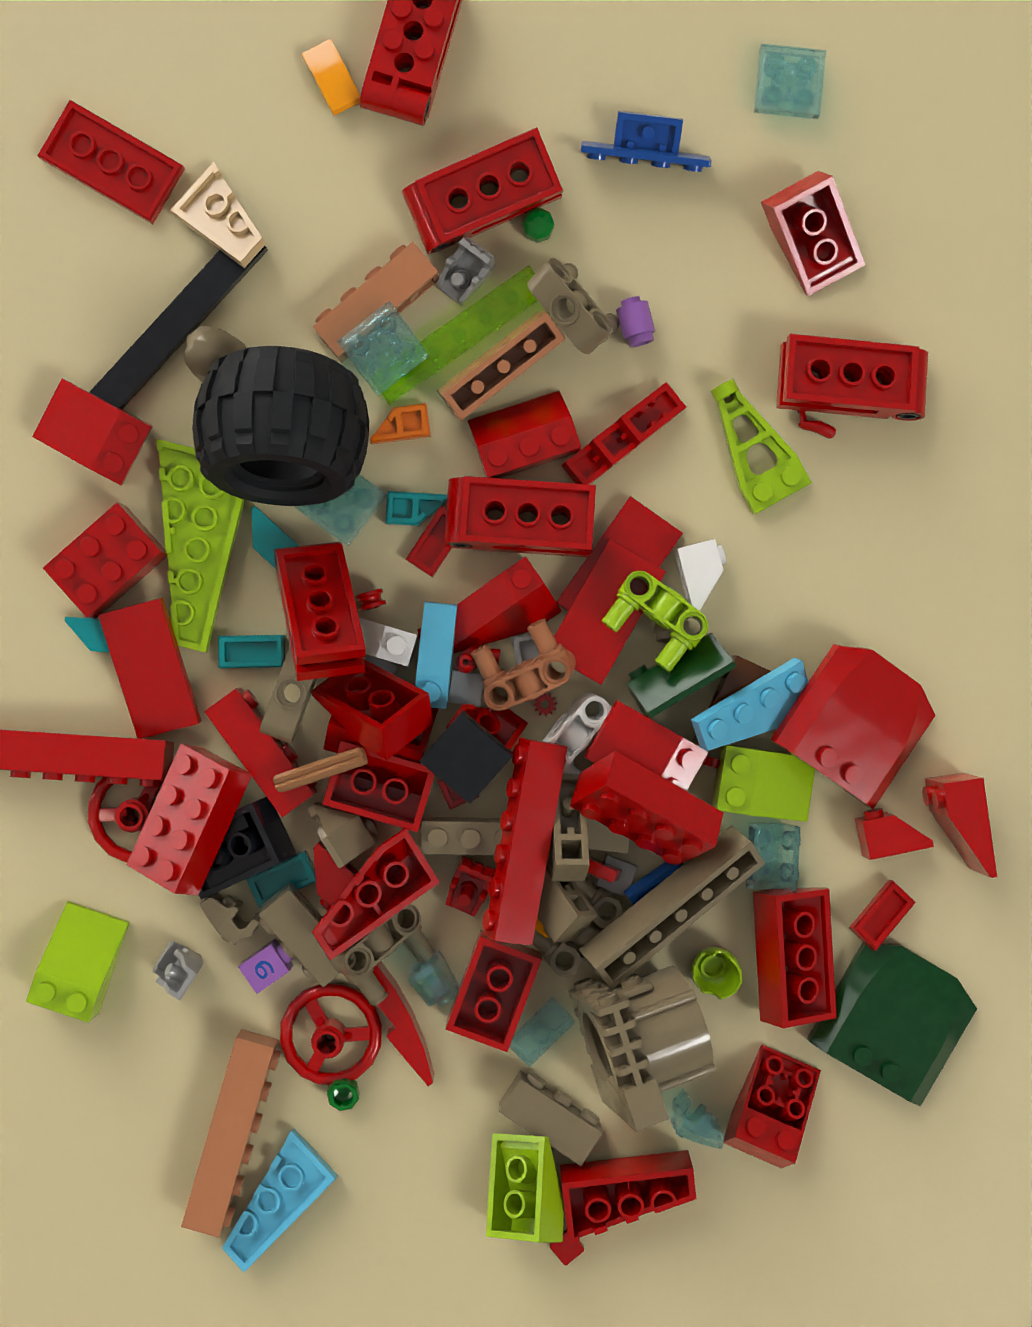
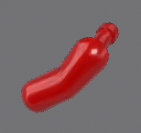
M797 410L800 417L798 426L802 430L818 433L828 439L835 436V427L820 420L808 421L806 419V411Z

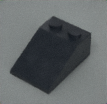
M267 797L236 810L199 893L201 900L297 854L277 810Z

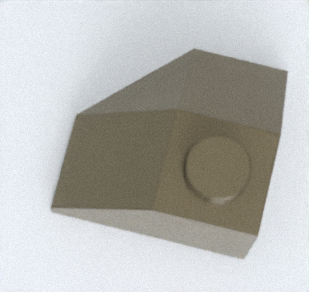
M316 802L307 808L313 820L319 818L321 824L318 825L319 830L317 832L338 868L346 865L378 841L376 834L379 833V830L373 819L322 805L320 802Z

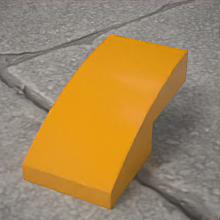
M331 39L302 53L304 61L318 84L320 92L333 116L360 103V94Z

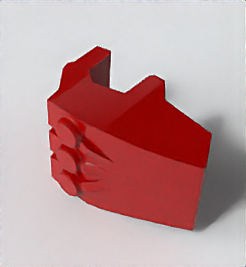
M462 856L449 886L445 905L475 917L486 900L489 882L495 876L496 869L489 866L485 868L484 864L477 861L473 863L472 859Z

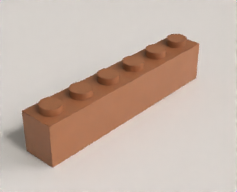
M243 1029L236 1036L181 1227L218 1238L224 1226L230 1228L236 1210L235 1207L231 1206L234 1195H240L245 1176L240 1175L243 1164H249L254 1145L249 1144L252 1132L258 1133L263 1114L258 1113L261 1101L267 1102L272 1083L268 1082L267 1078L270 1070H276L280 1059L281 1051L276 1050L278 1039Z

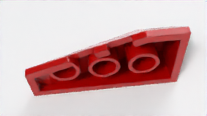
M526 556L457 604L453 653L464 651L470 646H481L529 632L527 628L532 623L544 618L547 622L562 612Z
M406 828L400 830L374 850L311 932L330 961L440 883Z

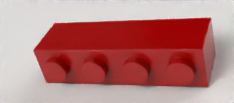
M236 688L204 712L247 771L253 774L252 778L280 816L284 817L318 792L314 787L317 781L286 792H278L273 781L274 776L298 768L299 765L295 761L298 755L289 743L283 744L279 739L259 732L263 716L256 708L260 705L258 700L250 690L244 692L242 688Z

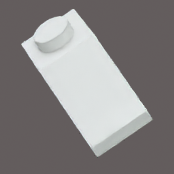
M716 539L674 550L686 601L699 611L724 571L722 564H726L724 549L722 545L717 546Z
M359 618L366 654L407 667L411 665L419 635Z

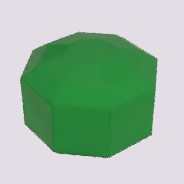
M538 207L526 213L522 222V228L527 239L540 243L550 238L554 229V221L550 212Z
M348 1078L338 1079L328 1086L327 1096L329 1105L339 1111L352 1109L359 1100L360 1092L358 1083L355 1080Z

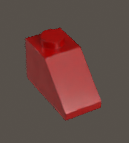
M883 808L866 810L863 812V817L855 818L862 856L869 860L934 847L933 840L895 815L883 812Z
M320 840L313 848L317 895L321 898L320 904L326 910H329L357 874L358 870L349 862L338 868Z

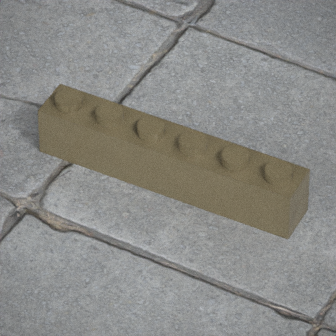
M731 825L718 836L715 848L688 860L579 950L596 973L612 990L623 979L631 975L765 865V862L753 843Z

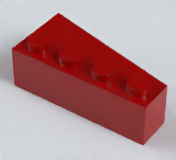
M688 1150L584 1162L582 1166L577 1163L560 1165L569 1245L579 1242L580 1237L595 1233L596 1236L607 1232L608 1227L625 1221L627 1224L639 1220V1216L652 1211L659 1213L697 1199L694 1169Z

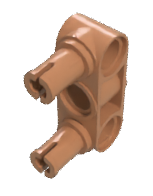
M545 618L532 623L527 628L540 652L538 657L525 660L505 671V669H500L488 644L472 651L471 656L483 677L481 682L484 689V701L489 708L495 711L506 710L522 702L533 700L547 691L563 685L569 679L576 666L575 656L563 647L561 643L557 644ZM551 662L561 663L565 667L566 672L556 671L552 667ZM495 687L505 689L508 696L503 697L499 695Z

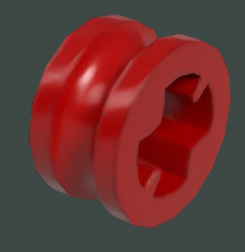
M382 588L354 596L355 600L360 602L358 611L363 612L386 605V600L381 598Z

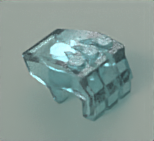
M682 1089L678 1096L673 1099L672 1114L669 1117L673 1129L676 1130V1134L681 1138L684 1137L702 1145L722 1149L724 1134L720 1131V1125L716 1123L718 1119L712 1113H706V1107L703 1104H700L693 1113L687 1111L691 1106V1100L688 1093Z

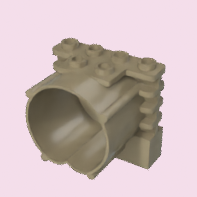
M669 966L642 977L635 973L631 974L612 990L607 984L593 981L592 978H586L574 983L575 988L568 991L569 997L577 1002V1008L574 1009L576 1017L579 1018L580 1031L584 1036L587 1052L593 1062L591 1068L602 1102L635 1131H640L669 1119L661 1092L716 1071L713 1063V1050L709 1032L696 1000L695 991L690 988L688 982L676 967Z

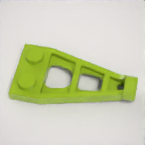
M733 378L710 391L717 403L738 488L753 515L812 483L797 454L741 394ZM732 395L733 401L725 403L724 399ZM741 415L747 416L758 431L756 437L744 443L738 440L733 427L734 419ZM758 443L765 444L777 457V464L760 475L751 472L747 460L749 448Z

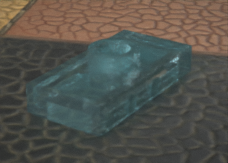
M551 997L514 1034L509 1048L530 1067L575 1023V1019Z

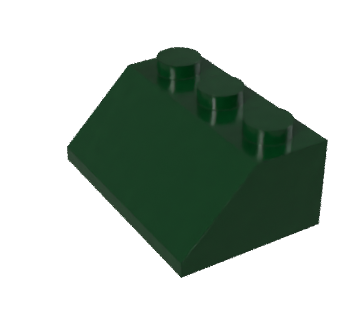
M707 633L695 648L693 647L691 651L687 649L671 672L666 671L658 664L648 669L644 664L628 674L631 679L625 682V685L643 715L652 718L737 666L712 633Z

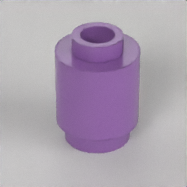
M640 296L621 301L622 307L618 308L616 312L624 341H628L630 348L653 342L655 327L648 301H641Z

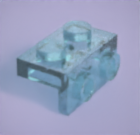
M749 822L748 839L757 849L765 865L746 879V887L750 889L796 891L799 878L800 827L781 822Z

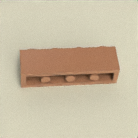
M414 242L410 243L407 247L405 245L398 247L390 255L391 260L382 268L377 266L366 275L365 283L358 289L355 287L350 288L340 298L341 303L333 310L330 308L324 310L316 318V324L313 326L316 334L341 363L438 282V270Z
M538 311L439 388L437 392L454 415L462 421L562 343L565 337L547 312Z

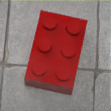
M117 502L48 562L43 569L86 618L97 619L99 614L109 609L167 557L163 546L127 506Z
M480 929L447 1017L445 1030L508 1052L542 961L541 952L522 944L493 941L484 934V930Z

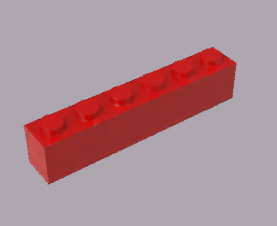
M0 730V770L10 771V777L31 778V772L43 773L42 779L63 781V774L75 775L76 782L95 783V777L97 776L107 777V784L127 785L128 779H140L139 786L160 787V781H164L173 762L174 742L166 740Z
M519 737V742L513 749L512 763L514 764L512 778H509L506 786V795L508 797L507 809L503 811L500 819V828L502 830L501 842L496 846L494 861L496 863L495 876L489 882L488 894L491 897L489 909L484 912L482 926L485 930L484 934L493 941L531 946L533 944L567 746Z

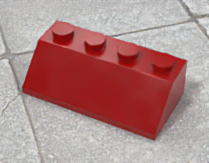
M773 888L753 891L760 1021L784 1029L837 1018L829 888Z

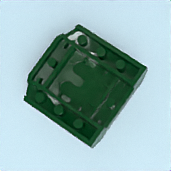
M862 942L835 989L837 1018L816 1022L807 1040L831 1057L905 1100L921 1107L977 1008L955 976L900 944L888 943L881 944L875 951Z

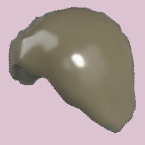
M200 326L188 334L184 358L186 365L194 376L203 383L205 376L211 370V366L215 361L232 352L245 349L246 346L236 337L222 329Z

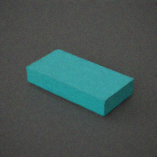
M285 635L218 636L219 668H269L283 666L285 661Z
M305 850L247 878L246 881L260 908L263 903L290 881L298 890L315 883V868Z

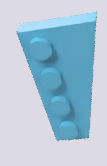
M794 657L692 718L691 722L699 746L709 751L777 729L808 683L803 661Z
M295 1128L289 1133L285 1140L286 1142L276 1155L263 1181L259 1184L250 1203L243 1211L222 1247L243 1272L338 1177L333 1169Z

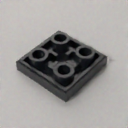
M463 710L419 761L465 801L471 804L513 757L514 753Z

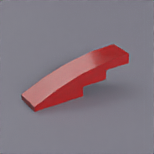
M667 382L622 415L614 424L592 439L588 445L562 464L563 469L575 484L590 485L686 408L685 404Z
M380 961L374 967L373 973L388 993V996L377 1006L393 1024L388 1028L386 1037L429 1087L434 1081L435 1073L425 1038L414 1011L400 986L383 962Z

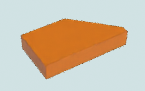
M427 404L394 407L376 433L371 436V444L431 437Z

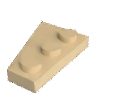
M214 162L171 209L176 218L243 268L266 245Z

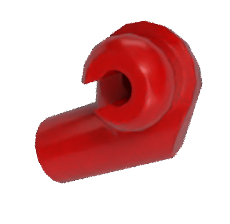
M470 646L458 655L455 661L457 670L462 673H470L477 668L471 653L479 647ZM490 648L499 665L501 649Z

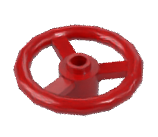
M102 777L96 783L88 801V824L95 842L109 856L127 863L132 851L118 846L106 834L102 822L116 821L123 831L129 833L142 831L153 806L152 801L160 787L144 786L139 797L122 802L118 808H101V803L107 790L114 785L107 784V777ZM134 810L139 812V818L135 816Z
M328 983L325 987L319 984L303 990L288 1005L280 1023V1045L287 1063L300 1077L318 1085H331L334 1080L344 1078L350 1080L358 1079L373 1065L381 1048L382 1024L375 1006L370 1005L362 992L344 984ZM338 996L353 1002L364 1013L368 1026L346 1028L341 1021L328 1018L318 998ZM304 1007H306L316 1025L311 1038V1046L314 1053L308 1064L297 1054L293 1043V1025L299 1012ZM325 1034L333 1036L334 1039L327 1038ZM369 1040L363 1057L351 1068L340 1072L319 1071L325 1059L336 1057L342 1051L345 1042Z

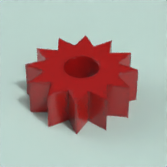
M544 693L534 699L536 703L533 705L536 706L535 711H539V716L543 713L545 717L548 713L552 715V710H556L554 706L558 703L554 702L556 697L551 698V693L548 695ZM547 700L549 706L543 708L541 706L542 701Z
M706 756L702 764L718 768L720 760Z

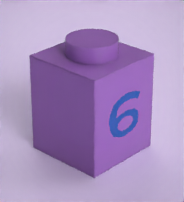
M274 939L246 958L238 968L256 994H258L291 970L293 967L291 960L293 958H290L277 940Z

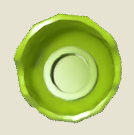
M708 947L696 954L691 964L692 980L703 994L707 993L715 995L718 999H726L737 993L742 984V969L736 956L727 949L720 947Z

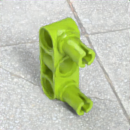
M635 571L627 577L618 589L616 595L618 599L601 621L605 626L617 633L634 610L638 611L640 609L656 624L671 632V639L655 659V662L668 672H671L687 649L691 651L693 647L697 646L708 631V620L703 613L689 604L686 599L672 588L662 584L645 571ZM636 579L643 580L648 587L647 593L641 596L633 594L630 590V583ZM692 618L699 622L700 632L698 635L693 636L685 632L683 623L686 619Z

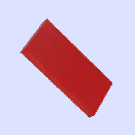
M69 100L37 155L42 161L152 225L185 170L182 164L72 100Z
M630 496L593 548L590 558H586L556 603L569 611L609 539L660 567L683 533Z
M610 539L554 635L557 644L561 643L563 647L575 656L576 666L574 670L600 685L603 684L643 613L640 609L638 611L634 610L617 633L605 626L601 621L618 599L616 596L618 589L632 572L645 571L660 582L666 573L665 570ZM636 579L630 583V590L633 594L641 596L647 593L648 587L643 580Z
M163 597L99 614L98 617L137 739L185 728L202 722Z

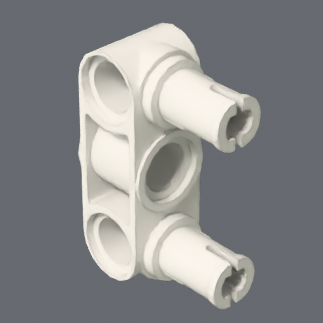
M585 693L578 697L568 711L556 721L548 735L543 739L545 742L557 743L568 747L563 774H579L581 772L573 765V760L587 747L612 708L605 699L594 693ZM597 701L599 704L597 714L591 717L586 716L585 708L587 704Z

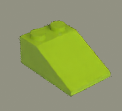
M730 744L720 747L718 758L720 763L716 771L711 806L724 812L807 822L815 775L814 768L792 754Z
M68 901L37 967L26 1002L89 1023L100 1012L130 922Z
M492 1133L486 1237L538 1243L562 1242L564 1204L549 1137Z

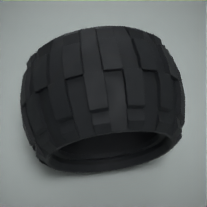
M249 347L219 358L212 364L211 370L205 376L194 404L193 441L196 458L201 465V473L218 489L232 496L269 505H315L334 500L350 491L355 485L356 477L361 473L367 454L370 420L366 400H364L363 392L358 385L359 379L353 372L337 361L325 355L295 347Z

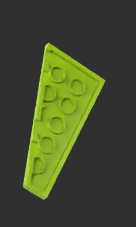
M156 439L160 462L159 479L161 481L163 498L161 503L165 550L169 570L167 575L171 594V623L178 646L208 652L245 500L218 489L203 476L200 471L201 465L196 458L195 448Z

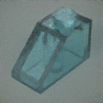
M440 950L428 961L412 965L408 978L411 986L429 1007L435 1003L438 1006H442L456 997L454 993L458 991L459 984Z

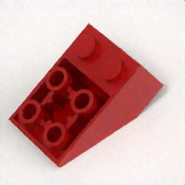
M761 1045L732 1109L722 1143L781 1169L795 1164L821 1070Z

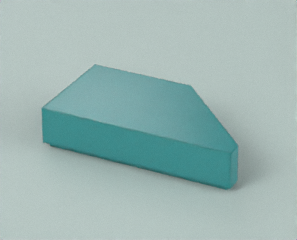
M387 491L385 524L420 526L447 501V495Z
M254 505L251 509L253 549L275 568L274 549L299 545Z
M65 617V622L90 651L110 653L99 619Z

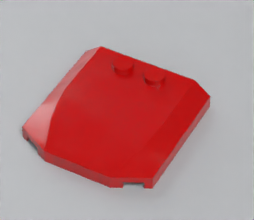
M833 644L770 740L830 779L867 807L874 809L936 715L921 684L874 650Z

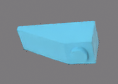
M424 602L415 686L429 693L431 708H447L457 604Z

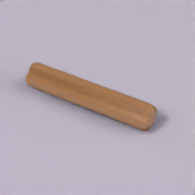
M357 747L274 776L273 781L278 792H286L366 765L368 758L364 748Z

